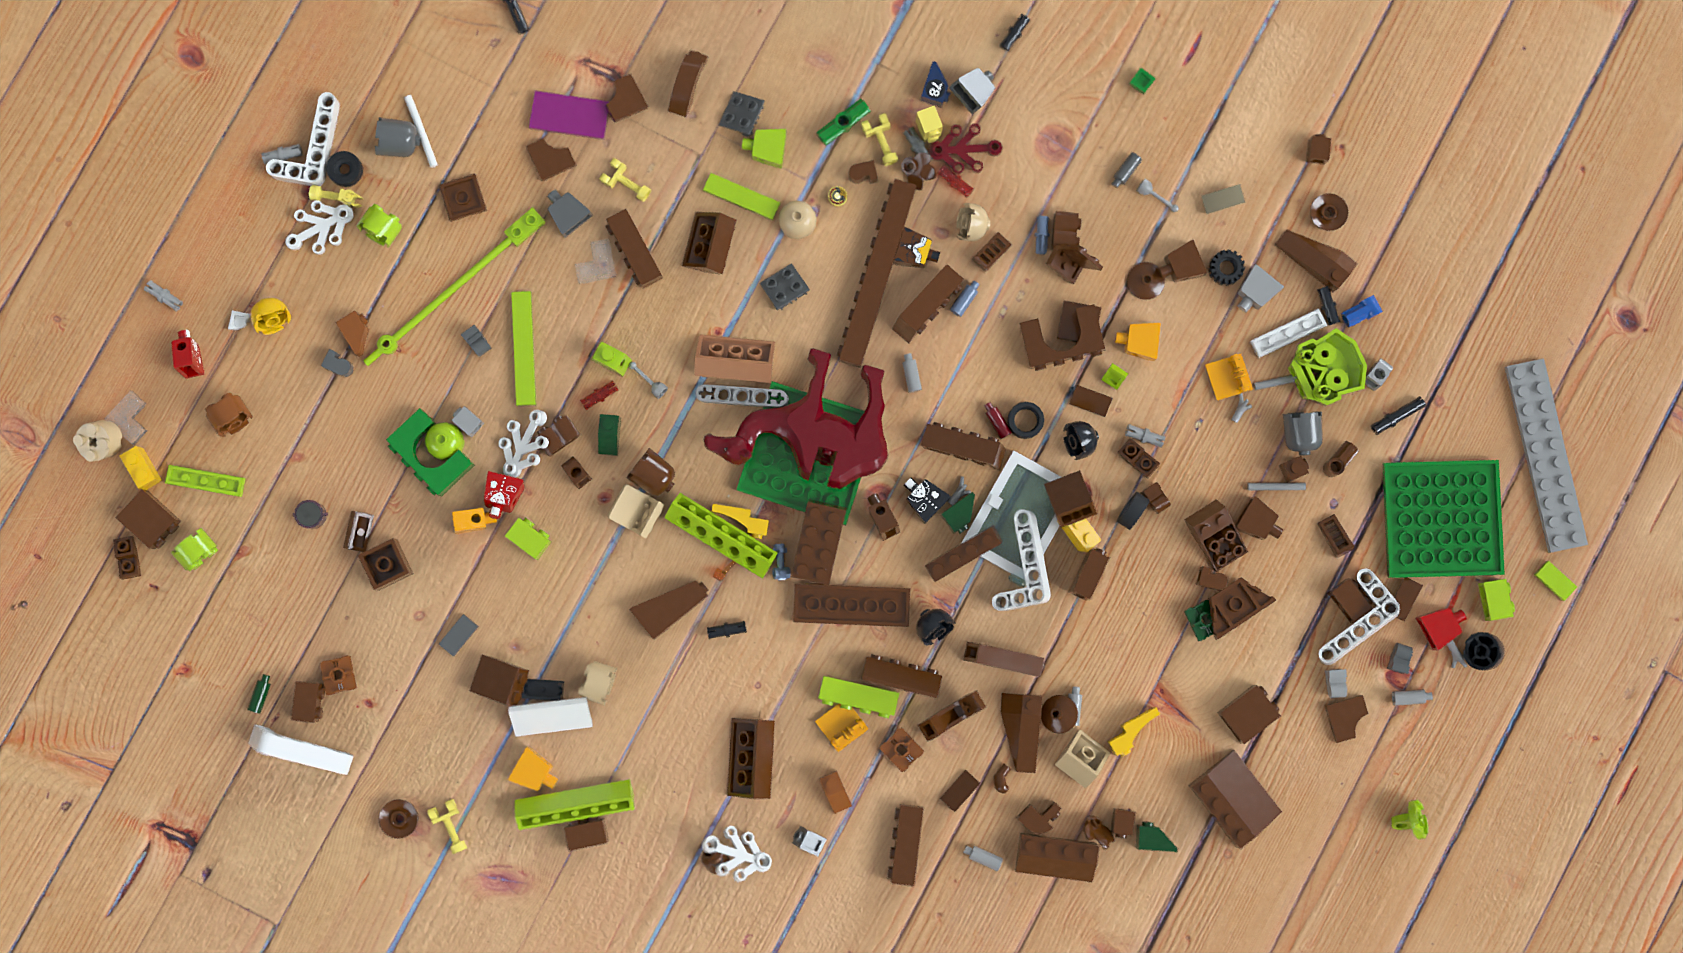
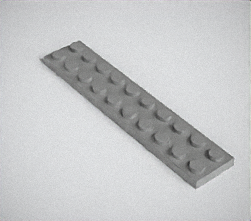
M1544 359L1506 366L1507 380L1548 553L1588 545Z

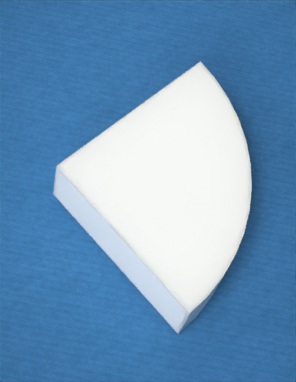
M232 310L228 329H242L250 322L251 314Z

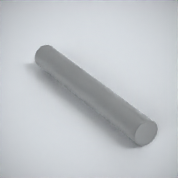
M1289 375L1256 382L1254 387L1255 390L1293 383L1297 377Z
M1247 483V490H1306V483Z

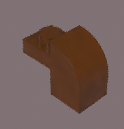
M1053 802L1040 815L1029 804L1016 818L1029 831L1039 834L1046 833L1053 829L1048 822L1050 820L1053 822L1061 814L1059 811L1062 808L1056 802Z

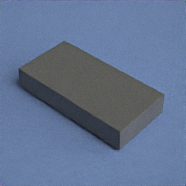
M463 614L439 645L452 656H455L479 626Z

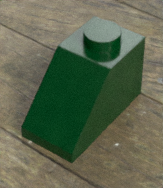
M600 414L598 454L618 456L621 427L620 416Z
M973 492L941 514V517L953 534L957 531L961 534L969 528L967 524L971 522L975 498Z
M1142 821V825H1137L1136 848L1138 850L1178 851V848L1158 826H1154V822Z

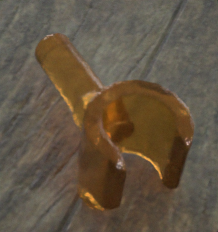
M732 560L724 570L717 568L713 577L719 581L723 580L736 562Z

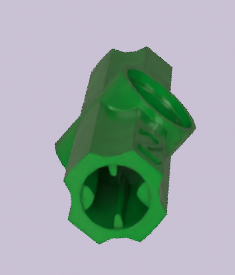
M860 98L845 111L838 113L832 121L817 131L816 134L820 141L827 146L840 135L848 132L853 125L868 115L871 110L865 101ZM846 119L849 123L846 126H841L838 121Z

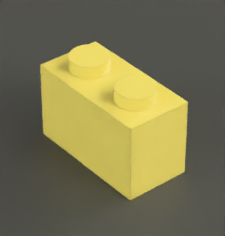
M935 105L918 111L915 122L922 140L929 143L938 140L943 126Z

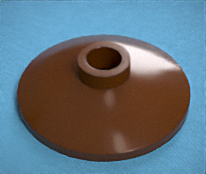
M1323 194L1312 203L1310 216L1318 228L1325 231H1334L1341 228L1347 221L1348 206L1336 194ZM1325 211H1329L1331 216L1327 217Z
M1142 262L1135 265L1128 273L1127 286L1135 297L1142 300H1150L1162 292L1165 285V277H1160L1157 265L1150 262ZM1144 277H1149L1150 282H1144Z
M1054 695L1044 702L1041 709V720L1049 731L1056 734L1067 733L1077 723V706L1067 696ZM1057 710L1060 713L1058 718L1054 715Z
M402 799L392 800L382 808L379 815V824L387 836L395 839L405 838L416 829L418 813L410 802ZM398 815L403 816L402 822L397 820Z

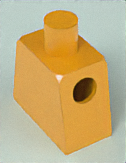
M1161 323L1130 324L1127 327V333L1116 332L1115 343L1125 344L1126 354L1155 361L1158 355Z
M483 508L452 512L455 534L486 529V524L497 523V519L489 517V512L484 513ZM473 517H479L480 522L474 523L471 519Z
M526 747L508 780L538 791L543 784L553 789L558 778L549 774L553 767L552 764L531 747Z

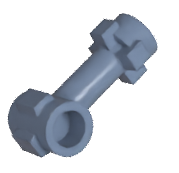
M785 544L773 545V550L778 554L776 556L777 568L772 570L773 579H778V581L786 580L791 575L790 568L784 565L783 553H787V548H785Z

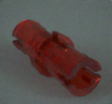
M946 165L942 166L937 173L950 184L951 188L957 189L966 198L974 190L973 187L961 179L962 176L956 175Z
M612 380L600 389H594L595 392L580 401L582 404H585L584 408L588 410L598 402H604L605 398L619 390Z

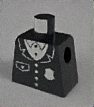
M911 477L903 485L911 492L906 499L924 524L951 497L926 479L919 485Z

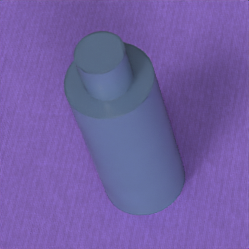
M973 280L971 285H966L950 308V311L961 317L977 295L978 291L976 289L980 284Z

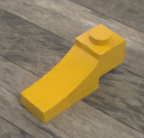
M718 504L712 505L713 513L738 521L748 529L747 533L751 534V537L755 539H762L763 536L767 537L769 520L751 518L752 511L750 509Z
M1152 707L1120 725L1123 733L1107 741L1114 755L1123 757L1131 752L1130 748L1134 747L1132 742L1139 731L1149 721L1160 715L1157 707Z

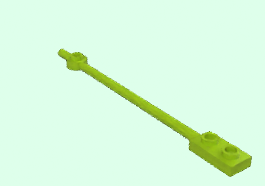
M532 207L504 231L508 236L429 305L392 336H381L377 341L378 348L365 358L363 362L369 366L382 354H393L397 350L398 340L509 245L514 243L518 247L546 223L544 219ZM389 341V346L384 347V342Z

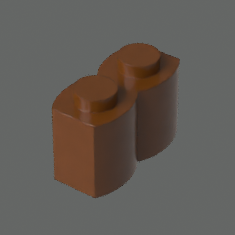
M1055 212L1051 251H1053L1056 244H1069L1073 247H1077L1080 244L1077 230L1081 229L1082 219L1078 218L1079 213Z
M563 415L558 416L553 420L554 424L549 428L545 426L537 431L538 435L535 438L543 436L549 441L548 446L543 448L549 457L581 436L567 415L564 417Z

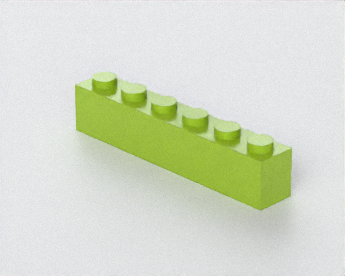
M630 779L515 800V819L519 830L635 810L634 792Z

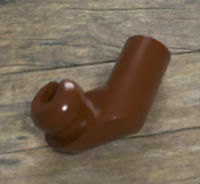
M1006 764L1000 767L993 778L995 789L1002 794H1005L1009 789V786L1006 785L1005 777L1011 769Z

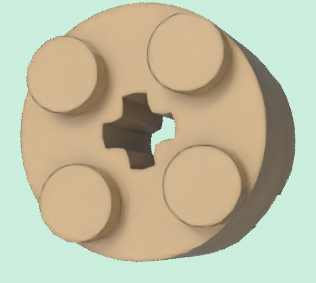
M98 420L82 425L74 436L73 443L76 445L78 452L87 461H99L112 457L120 451L122 444L120 445L122 433L115 423Z
M597 661L590 663V665L588 664L584 676H587V679L581 684L578 694L582 695V698L586 697L587 700L605 705L607 702L605 700L606 695H610L616 674L613 673L617 671V668Z

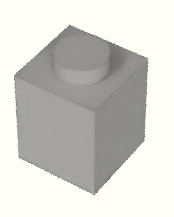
M465 406L457 409L453 414L454 418L452 421L470 437H473L485 424Z

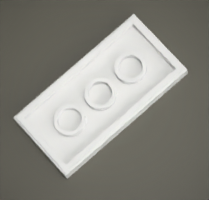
M586 697L511 706L508 711L515 736L593 727Z

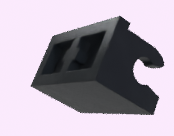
M527 679L524 684L522 698L563 700L564 681Z

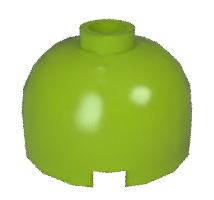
M448 422L433 425L427 431L425 437V446L428 452L434 458L442 461L448 460L458 450L462 451L465 444L461 430Z

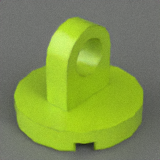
M1419 800L1410 801L1408 813L1391 818L1392 828L1396 830L1412 829L1418 840L1425 839L1428 834L1427 817L1422 815L1421 810H1424L1422 803Z

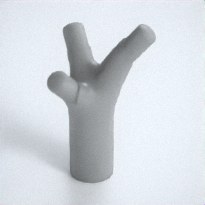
M1242 393L1239 394L1238 407L1231 418L1236 423H1238L1246 410L1252 408V405H1247L1248 399L1244 401Z
M963 476L960 477L957 490L947 501L952 506L962 496L971 493L970 490L964 491L967 485L964 484Z
M1450 641L1447 646L1453 658L1451 667L1455 668L1457 661H1459L1466 668L1468 665L1464 661V655L1460 653L1454 641Z

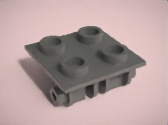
M733 91L719 126L742 132V135L749 137L753 134L754 124L757 125L756 120H759V115L762 109H764L763 104L765 100Z
M792 263L760 282L776 310H783L788 303L792 304L793 300L797 301V298L804 294L807 295V292L810 290Z

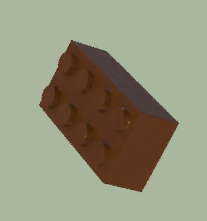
M809 499L791 577L825 585L830 584L847 510L846 507Z

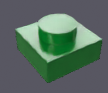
M1140 68L1129 85L1144 95L1156 78L1143 68Z

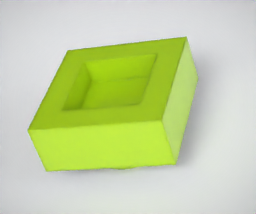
M1112 363L1101 380L1117 390L1128 373Z

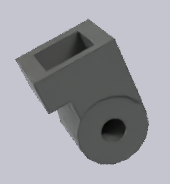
M475 325L461 334L479 357L492 348Z
M329 349L321 366L342 377L350 376L354 370L352 363L346 359H338L340 354Z
M1396 643L1387 669L1401 674H1409V663L1412 658L1413 648Z

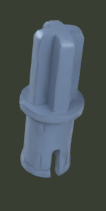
M1037 216V232L1034 236H1036V253L1040 255L1047 253V239L1050 236L1048 233L1049 217Z

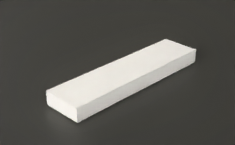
M1316 309L1251 340L1250 344L1257 358H1260L1326 327L1327 324L1320 310Z

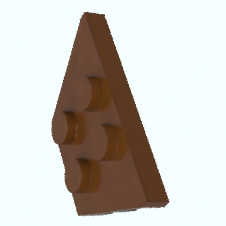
M1242 577L1208 598L1215 640L1220 639L1275 602L1276 599L1261 592L1262 590L1258 587L1250 585Z

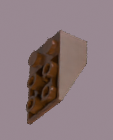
M1217 499L1184 519L1192 536L1216 572L1248 553L1227 508Z

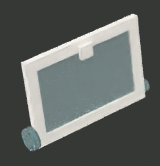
M1013 451L962 543L994 525L1003 542L980 557L1009 572L1008 579L1016 585L1025 588L1026 582L1014 524V515L1018 510H1029L1035 514L1044 554L1060 526L1044 484L1061 478V476ZM1024 514L1022 517V522L1025 524L1028 521L1027 514ZM1028 533L1026 535V541L1030 542L1032 536L1030 533ZM1031 552L1029 555L1031 562L1035 559L1034 552Z

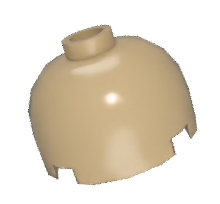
M798 200L789 202L780 212V228L791 239L799 240L811 235L816 227L817 218L815 211L806 202Z
M964 203L965 207L960 208L957 216L956 229L960 228V234H957L959 240L964 241L979 240L990 228L988 215L980 205Z

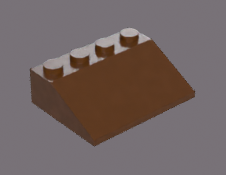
M1232 750L1188 785L1235 847L1242 849L1256 838L1282 813L1235 750Z

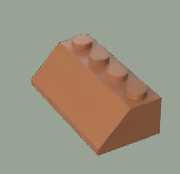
M699 335L695 355L694 376L771 383L775 342Z

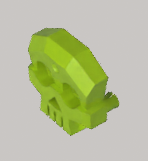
M1333 329L1317 341L1312 338L1297 345L1295 356L1288 370L1293 377H1297L1294 379V383L1302 399L1316 401L1327 406L1340 400L1342 395L1365 389L1367 364L1356 341L1339 329ZM1322 351H1325L1327 353L1326 358L1322 356ZM1312 372L1318 373L1316 378L1314 377ZM1334 377L1339 379L1338 384L1334 382Z

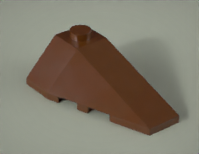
M1286 230L1274 244L1325 287L1329 286V290L1332 292L1340 288L1358 264L1341 250Z
M1001 694L1000 713L1016 772L1036 773L1042 696Z

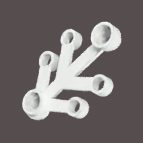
M318 200L313 201L311 208L314 212H324L333 215L327 219L306 214L303 210H297L294 214L297 221H305L316 225L298 235H289L285 241L287 247L291 250H299L304 240L320 232L317 243L313 244L312 250L317 255H321L325 252V242L330 226L336 224L335 232L330 235L329 241L335 246L340 245L344 226L353 219L354 215L353 210L349 206L340 205L334 208L323 205ZM320 204V209L315 210V205ZM346 211V216L341 217L340 213ZM300 213L304 214L302 219H298ZM337 236L339 239L334 243L332 240ZM295 238V244H290V240ZM321 246V251L317 252L316 247Z
M534 410L530 413L529 419L531 422L522 439L519 430L520 423L514 420L507 423V429L512 432L516 452L513 457L511 451L512 441L503 437L499 440V447L504 450L506 463L503 466L504 475L516 478L521 474L522 469L531 465L536 466L540 463L539 455L534 453L529 454L527 459L523 461L521 459L524 454L548 446L549 441L543 436L537 437L535 442L529 444L537 426H542L546 423L547 415L545 412Z
M729 826L724 829V836L732 841L735 849L720 844L715 836H709L702 842V847L707 853L716 851L734 857L729 862L722 863L716 867V873L719 876L727 875L729 870L744 861L752 863L745 869H739L734 872V880L741 882L754 871L765 872L771 866L770 856L759 850L754 841V835L751 832L742 834L740 841L735 827ZM729 829L732 831V836L728 833ZM707 842L711 844V849L708 847ZM743 844L749 846L752 854L747 853ZM721 867L724 868V870H725L724 873L721 872V870H720ZM738 872L742 874L741 879L738 877Z

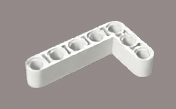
M325 92L318 99L306 163L300 164L277 159L270 160L266 165V170L274 179L308 186H321L324 183L327 172L326 166L330 157L340 108L339 101L332 93ZM328 100H333L331 106H325ZM329 118V122L326 125H322V120ZM321 136H325V141L318 143V139ZM321 154V160L314 162L315 156ZM280 166V171L274 174V168ZM299 169V174L296 177H292V172ZM318 173V177L315 180H311V175Z
M1018 510L1014 515L1026 588L996 594L992 599V605L998 611H1009L1043 604L1051 597L1035 514L1029 510ZM1024 514H1027L1028 521L1024 524L1022 517ZM1028 533H1030L1032 536L1030 542L1026 541V535ZM1031 552H1034L1035 559L1031 562L1029 555ZM1037 570L1039 573V577L1035 581L1033 579V573ZM1038 590H1041L1043 593L1040 600L1036 596ZM1021 593L1024 595V601L1022 603H1020L1018 600V597ZM1003 597L1006 599V605L1004 607H1002L1000 604V601Z
M1362 569L1358 572L1357 583L1376 608L1320 649L1319 659L1325 665L1334 664L1399 614L1398 602L1370 569ZM1367 574L1371 576V581L1363 583L1360 580L1361 576ZM1380 589L1384 595L1381 598H1375L1372 594L1373 591ZM1389 604L1394 605L1396 611L1394 613H1387L1385 607ZM1372 616H1377L1381 621L1377 625H1372L1369 619ZM1356 628H1362L1365 631L1361 637L1355 636L1353 632ZM1345 639L1349 642V646L1347 648H1340L1338 642ZM1325 651H1331L1333 658L1325 660L1322 655Z
M254 725L248 742L254 750L260 753L346 775L354 756L346 752L281 736L270 728L260 725Z

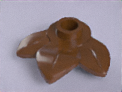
M918 153L915 157H907L902 161L901 165L902 171L907 175L908 183L917 185L916 190L919 191L923 188L924 180H932L937 177L934 167L929 164L932 156L927 153ZM909 163H913V169H910Z
M1089 815L1086 818L1083 829L1086 839L1097 840L1103 849L1106 850L1110 842L1115 841L1112 832L1102 824L1098 817Z

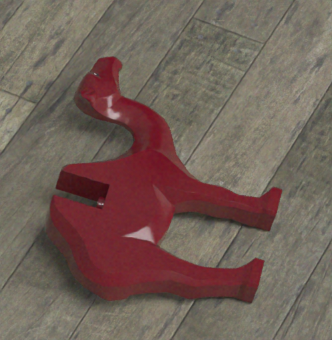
M810 349L808 361L814 366L815 373L809 383L808 393L805 397L785 407L762 409L750 413L742 421L735 436L721 437L706 434L704 436V446L707 450L719 455L731 464L740 465L752 457L757 437L762 433H772L782 438L790 446L801 477L809 481L816 459L822 465L833 466L828 487H845L858 478L876 473L882 469L888 460L887 443L883 434L881 420L885 409L881 386L885 371L869 365L862 367L860 375L867 384L868 405L864 414L855 425L840 416L824 412L822 395L831 361V354L817 349Z

